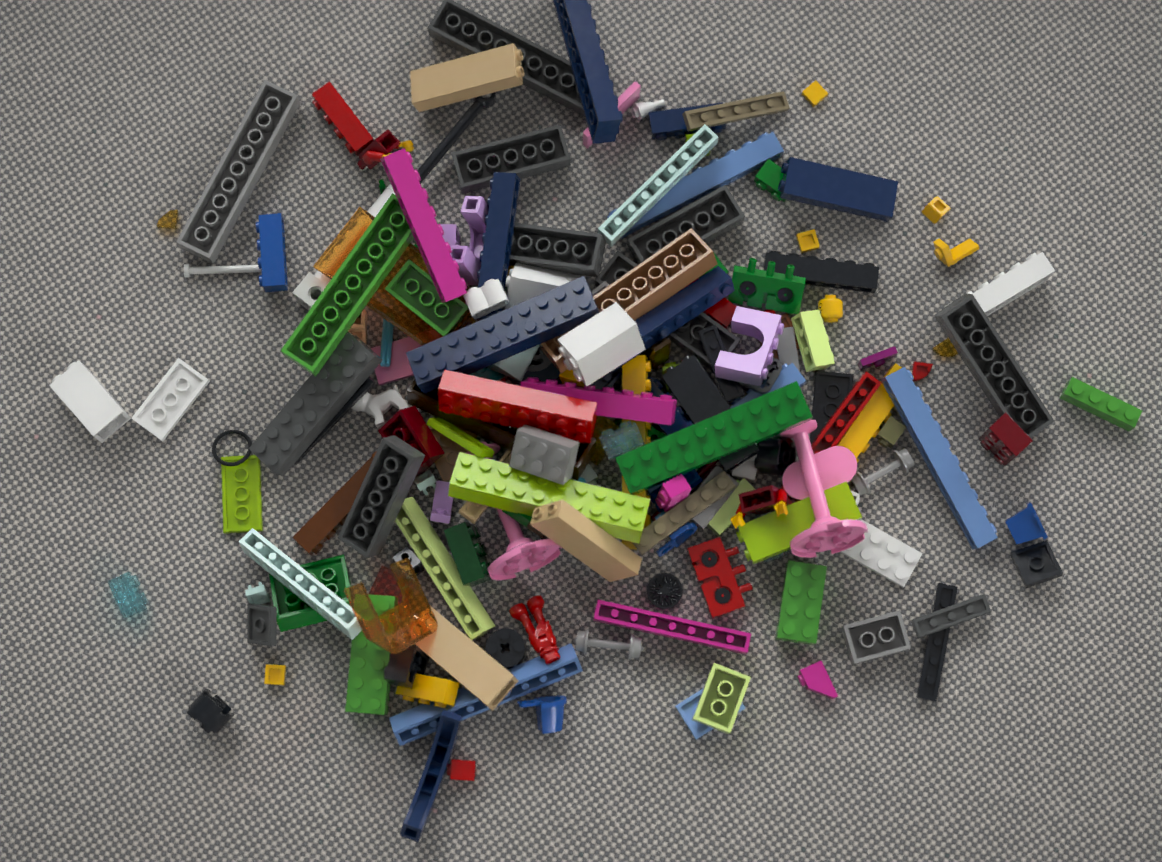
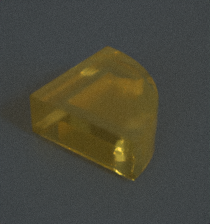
M168 211L158 220L157 228L177 230L179 211Z
M949 338L932 348L937 355L942 357L958 355Z

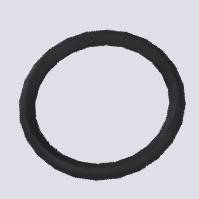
M225 431L214 440L212 455L222 465H240L249 458L252 452L249 450L252 441L242 431ZM239 434L247 440L248 451L241 460L225 462L217 456L216 445L225 435Z

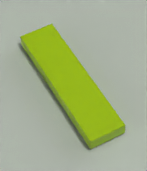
M441 418L428 419L427 425L479 458L493 457L495 452L493 449Z

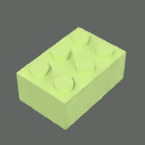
M713 663L692 720L730 734L751 677Z

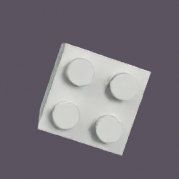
M516 263L514 269H510L506 279V295L510 303L506 305L505 310L582 276Z
M617 302L558 339L560 344L558 350L565 358L563 362L569 371L573 370L575 378L579 382L582 381L586 386H589L645 350L637 324Z
M80 361L71 363L67 367V371L62 375H57L49 385L87 430L101 443L131 419L90 370Z

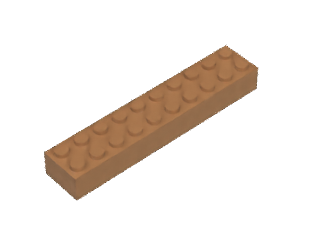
M692 228L597 293L594 299L599 311L601 312L617 302L634 321L716 266L717 261L714 252ZM567 333L539 344L540 349L561 374L567 368L563 362L565 358L558 350L560 347L558 339Z

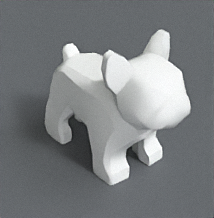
M394 385L393 389L380 394L372 395L366 392L351 409L357 412H366L375 418V426L379 429L385 424L384 414L392 406L399 410L409 406L401 396L398 386Z

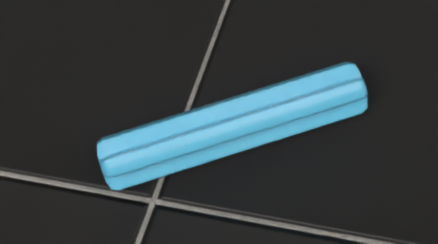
M385 314L383 316L380 358L383 360L380 363L382 367H389L391 364L394 316L392 314Z

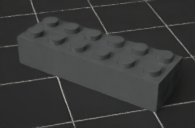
M561 124L452 152L462 194L490 187V180L493 178L494 172L516 173L520 179L571 166V159Z
M724 185L629 238L627 246L637 263L640 264L691 228L705 243H708L744 223L745 215L728 187Z
M515 223L509 265L515 266L516 263L599 278L606 240L602 234Z
M395 435L383 438L338 539L366 558L379 555L425 454Z

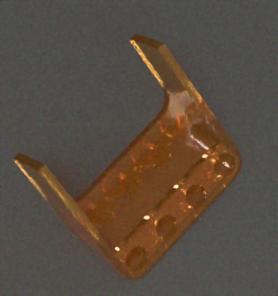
M408 558L390 564V568L402 592V602L379 616L362 582L344 589L364 636L391 654L402 652L437 630V620Z

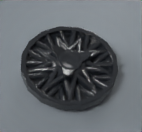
M660 573L650 579L646 593L652 605L660 609H669L679 603L683 588L681 582L674 575Z

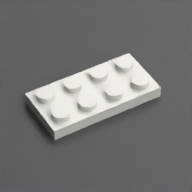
M178 358L132 416V419L163 442L210 381Z
M861 519L860 521L866 523L868 532L864 533L865 539L840 553L904 588L923 553Z

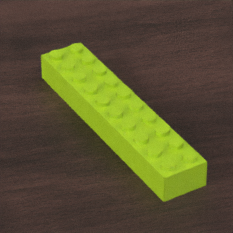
M463 452L458 454L448 492L449 497L532 516L536 507L564 500L614 538L638 544L640 543L650 503L648 498L572 479L562 485L509 467L507 463L479 458L478 456Z

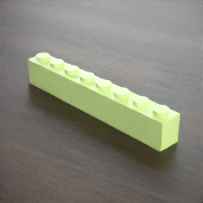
M414 497L406 498L395 522L468 637L474 640L493 629L495 624L472 588L463 585L453 558Z

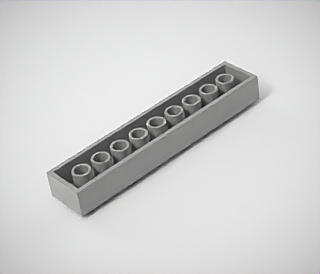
M267 80L263 81L176 241L181 249L214 264L301 103L298 95Z

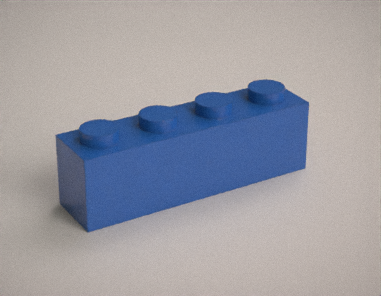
M281 213L258 215L259 222H256V231L260 234V239L257 240V249L261 251V257H258V267L262 269V275H259L260 287L263 286L265 293L288 291L284 219Z

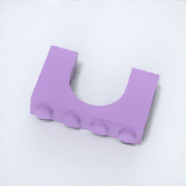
M465 196L461 208V214L470 228V246L450 245L452 250L450 255L453 260H456L459 266V276L465 280L466 285L478 286L479 284L477 273L481 269L480 252L483 251L484 247L482 236L483 233H486L485 216L488 215L489 211L487 203L482 196Z
M736 306L731 320L732 332L754 337L762 343V347L748 355L720 350L715 363V377L760 387L762 380L767 378V366L772 364L774 355L772 352L773 349L776 350L778 347V335H782L784 324L781 323V315Z

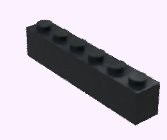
M778 251L766 252L764 257V271H767L769 261L776 263L774 272L781 274L786 273L787 265H793L795 267L793 276L806 278L805 285L875 293L877 289L879 267L873 263L861 265L851 260L838 262L834 258L822 260L818 259L817 256H807L806 258L799 257V254L795 253L783 255Z

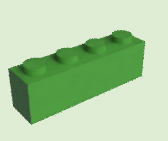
M1074 377L1067 381L1060 396V399L1126 431H1131L1135 428L1143 411Z

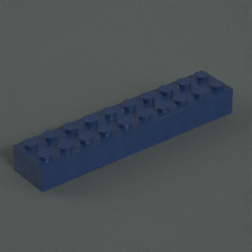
M553 0L592 143L615 142L616 136L619 134V125L623 121V115L618 110L617 95H614V84L609 78V66L605 65V53L600 47V35L596 33V22L591 16V5L588 4L587 0Z
M582 276L406 352L416 383L425 394L439 387L444 370L467 375L567 333L594 317L600 311L587 280Z

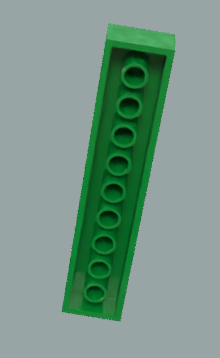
M795 381L620 455L615 459L630 494L635 495L666 482L673 477L675 478L676 475L685 474L812 420L813 416L798 382Z

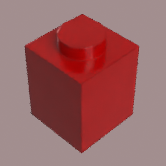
M451 759V764L448 763L447 775L450 776V780L475 781L476 761Z

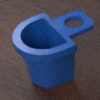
M1031 501L1026 503L1027 507L1005 520L1016 545L1041 537L1043 539L1048 538Z
M662 511L660 514L655 516V519L657 520L666 512ZM688 522L668 537L670 541L656 551L657 555L661 557L673 547H679L696 532L697 525L693 522Z
M566 696L534 697L532 700L517 702L519 707L535 706L538 730L541 733L547 734L563 730L564 704L567 703Z

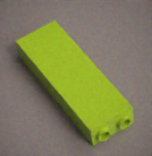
M847 481L824 490L832 517H836L839 520L862 519ZM809 497L786 506L788 515L783 513L777 517L776 511H773L745 523L742 527L738 526L739 531L736 532L739 542H744L746 550L743 551L747 561L751 560L753 564H756L791 549L790 542L792 539L809 529L812 523L816 521Z

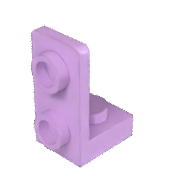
M437 480L430 521L450 523L453 497L448 496L450 482Z

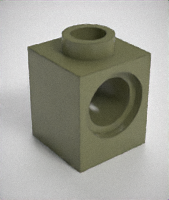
M890 416L875 438L878 439L877 442L881 446L892 448L906 429V426Z

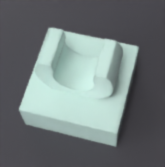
M430 470L414 479L418 489L422 490L425 495H428L426 491L428 486H432L434 490L436 488L435 482L437 481Z
M258 582L259 586L254 588L248 585L245 593L250 604L261 605L270 602L266 588L261 582Z

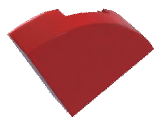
M913 362V381L925 378L931 371L933 364Z

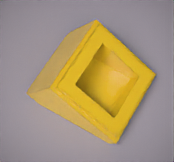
M936 196L926 205L922 213L933 224H936L951 208Z

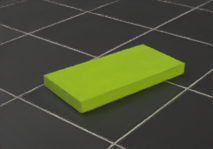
M250 455L245 462L237 466L221 464L223 533H246L252 528L257 532H262L260 459L256 455ZM244 456L221 457V460L237 462Z

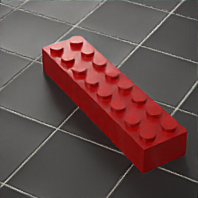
M444 370L438 387L439 411L444 413H452L465 418H475L484 422H493L502 426L516 428L529 425L580 443H591L596 426L597 402Z

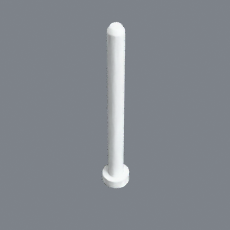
M184 264L185 277H190V274L262 272L258 265L190 267V264Z

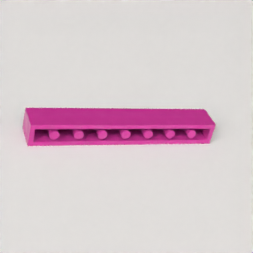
M404 148L381 158V163L441 302L445 303L466 294V282L459 276V266L450 255L452 253L451 247L448 242L444 241L442 236L444 231L435 220L436 212L432 206H429L427 191L421 187L419 182L421 180L420 175L411 164L413 162L411 154L406 152Z
M527 377V379L521 381V386L597 402L596 415L665 425H672L675 422L677 399H672L670 395L655 397L652 396L653 393L641 392L640 395L633 394L632 390L623 389L622 392H617L611 387H603L602 390L595 389V385L576 386L577 383L574 382L557 384V380L551 379L542 382L536 377Z
M603 600L597 601L593 619L596 622L745 655L748 653L751 633Z

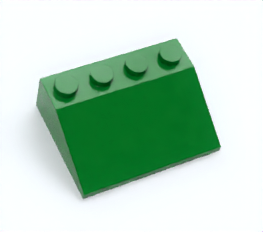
M344 554L299 565L355 610V600ZM269 573L273 606L276 607V622L280 632L328 621Z

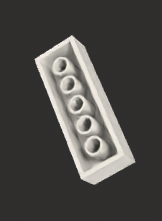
M1043 252L1038 255L1033 253L1022 264L1018 262L1013 265L1006 274L1001 272L994 277L992 282H985L974 293L970 291L967 294H973L986 316H989L1046 282L1055 270Z

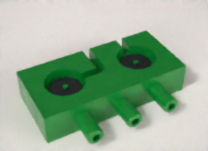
M755 258L749 259L748 268L734 265L732 282L735 291L728 296V301L743 305V301H746L747 306L761 308L762 303L766 304L765 309L792 314L800 312L806 278L793 276L795 268L793 265H787L785 274L774 272L776 263L773 261L768 262L767 271L755 269L757 262Z

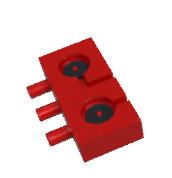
M717 537L687 548L698 583L703 582L700 585V589L707 603L711 619L744 608L745 603L741 594L753 590L751 583L738 586L734 575L746 572L744 564L731 568L728 557L739 554L738 547L735 546L725 550L721 538Z

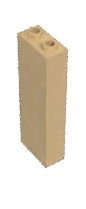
M514 43L410 71L412 104L419 112L523 85L522 51L518 50Z
M564 500L534 509L531 526L609 582L639 574L642 561L639 555Z
M431 606L425 609L416 623L407 629L405 636L410 642L417 645L430 659L492 711L518 682L512 673Z

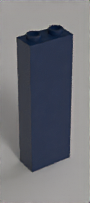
M789 157L782 164L781 173H783V178L778 185V191H780L779 198L885 222L893 218L898 181Z

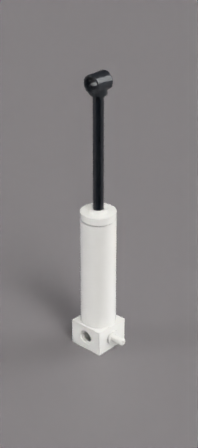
M496 92L490 93V98H483L482 96L473 98L474 103L417 170L421 178L420 184L483 109L486 110L495 104ZM389 184L314 275L309 272L292 292L297 302L308 311L391 194L395 195L391 184Z

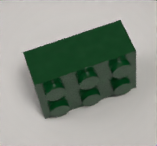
M463 522L443 530L463 585L474 587L491 580L487 570L491 563L487 561L486 555L488 553L485 545H481L479 528L474 526V524Z

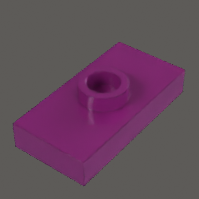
M893 346L860 359L858 363L859 369L863 370L873 365L875 367L884 365L886 360L897 355L896 347Z

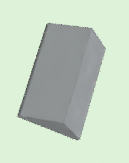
M718 465L712 466L701 478L703 481L695 486L688 496L724 470ZM729 476L736 487L690 521L704 529L737 488L738 482Z

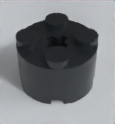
M772 436L758 442L759 452L754 460L755 468H758L763 474L783 476L786 468L795 462L796 451L791 446V443H794L793 440L789 437Z
M508 628L498 629L487 639L486 653L504 668L509 669L522 662L525 656V644L520 634ZM510 645V652L508 653L505 651L504 653H501V646Z
M204 689L189 706L187 714L192 719L200 721L202 723L201 728L207 733L211 731L218 733L234 716V713H229L232 709L218 695L213 697L210 695L212 691Z

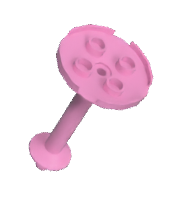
M810 420L780 433L781 437H789L794 440L816 520L809 529L795 536L790 542L792 554L806 558L817 557L816 552L831 550V554L849 549L865 539L864 533L868 532L866 523L860 520H839L830 515L808 436L809 433L818 427L816 420Z
M482 442L495 451L493 456L499 452L500 446L498 444ZM470 451L466 452L467 454L475 455ZM496 508L510 544L506 548V553L492 562L487 569L492 580L516 578L515 573L528 568L530 572L536 571L552 562L561 554L559 548L562 547L551 539L534 541L531 538L524 537L519 523L502 512V509Z

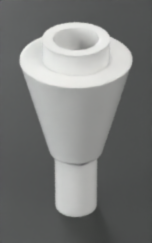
M664 99L656 102L633 103L631 113L634 118L640 121L648 116L649 112H654L655 109L664 107L666 104Z

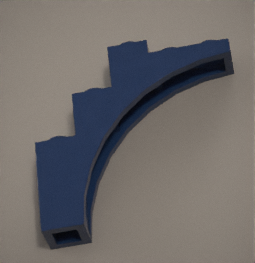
M443 710L425 768L400 832L402 837L419 842L433 810L447 765L455 749L462 719L461 715L447 710Z

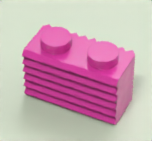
M682 474L666 481L660 488L656 503L665 512H668L686 499L691 491L690 485Z

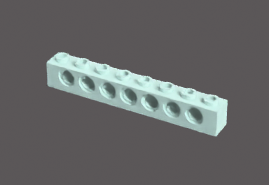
M706 124L703 125L598 228V234H602L606 243L612 247L717 145L719 137Z
M252 528L239 541L243 552L351 640L366 627L361 614Z

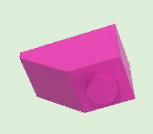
M822 660L798 671L800 675L797 678L802 687L805 686L807 690L831 699L838 697Z

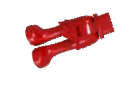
M536 595L527 601V607L537 623L536 629L523 603L514 605L510 608L509 613L513 619L521 622L529 636L530 644L539 654L540 658H544L545 663L550 664L560 659L559 648L552 631V626L549 620L546 622L542 612L545 604L544 599L541 595Z

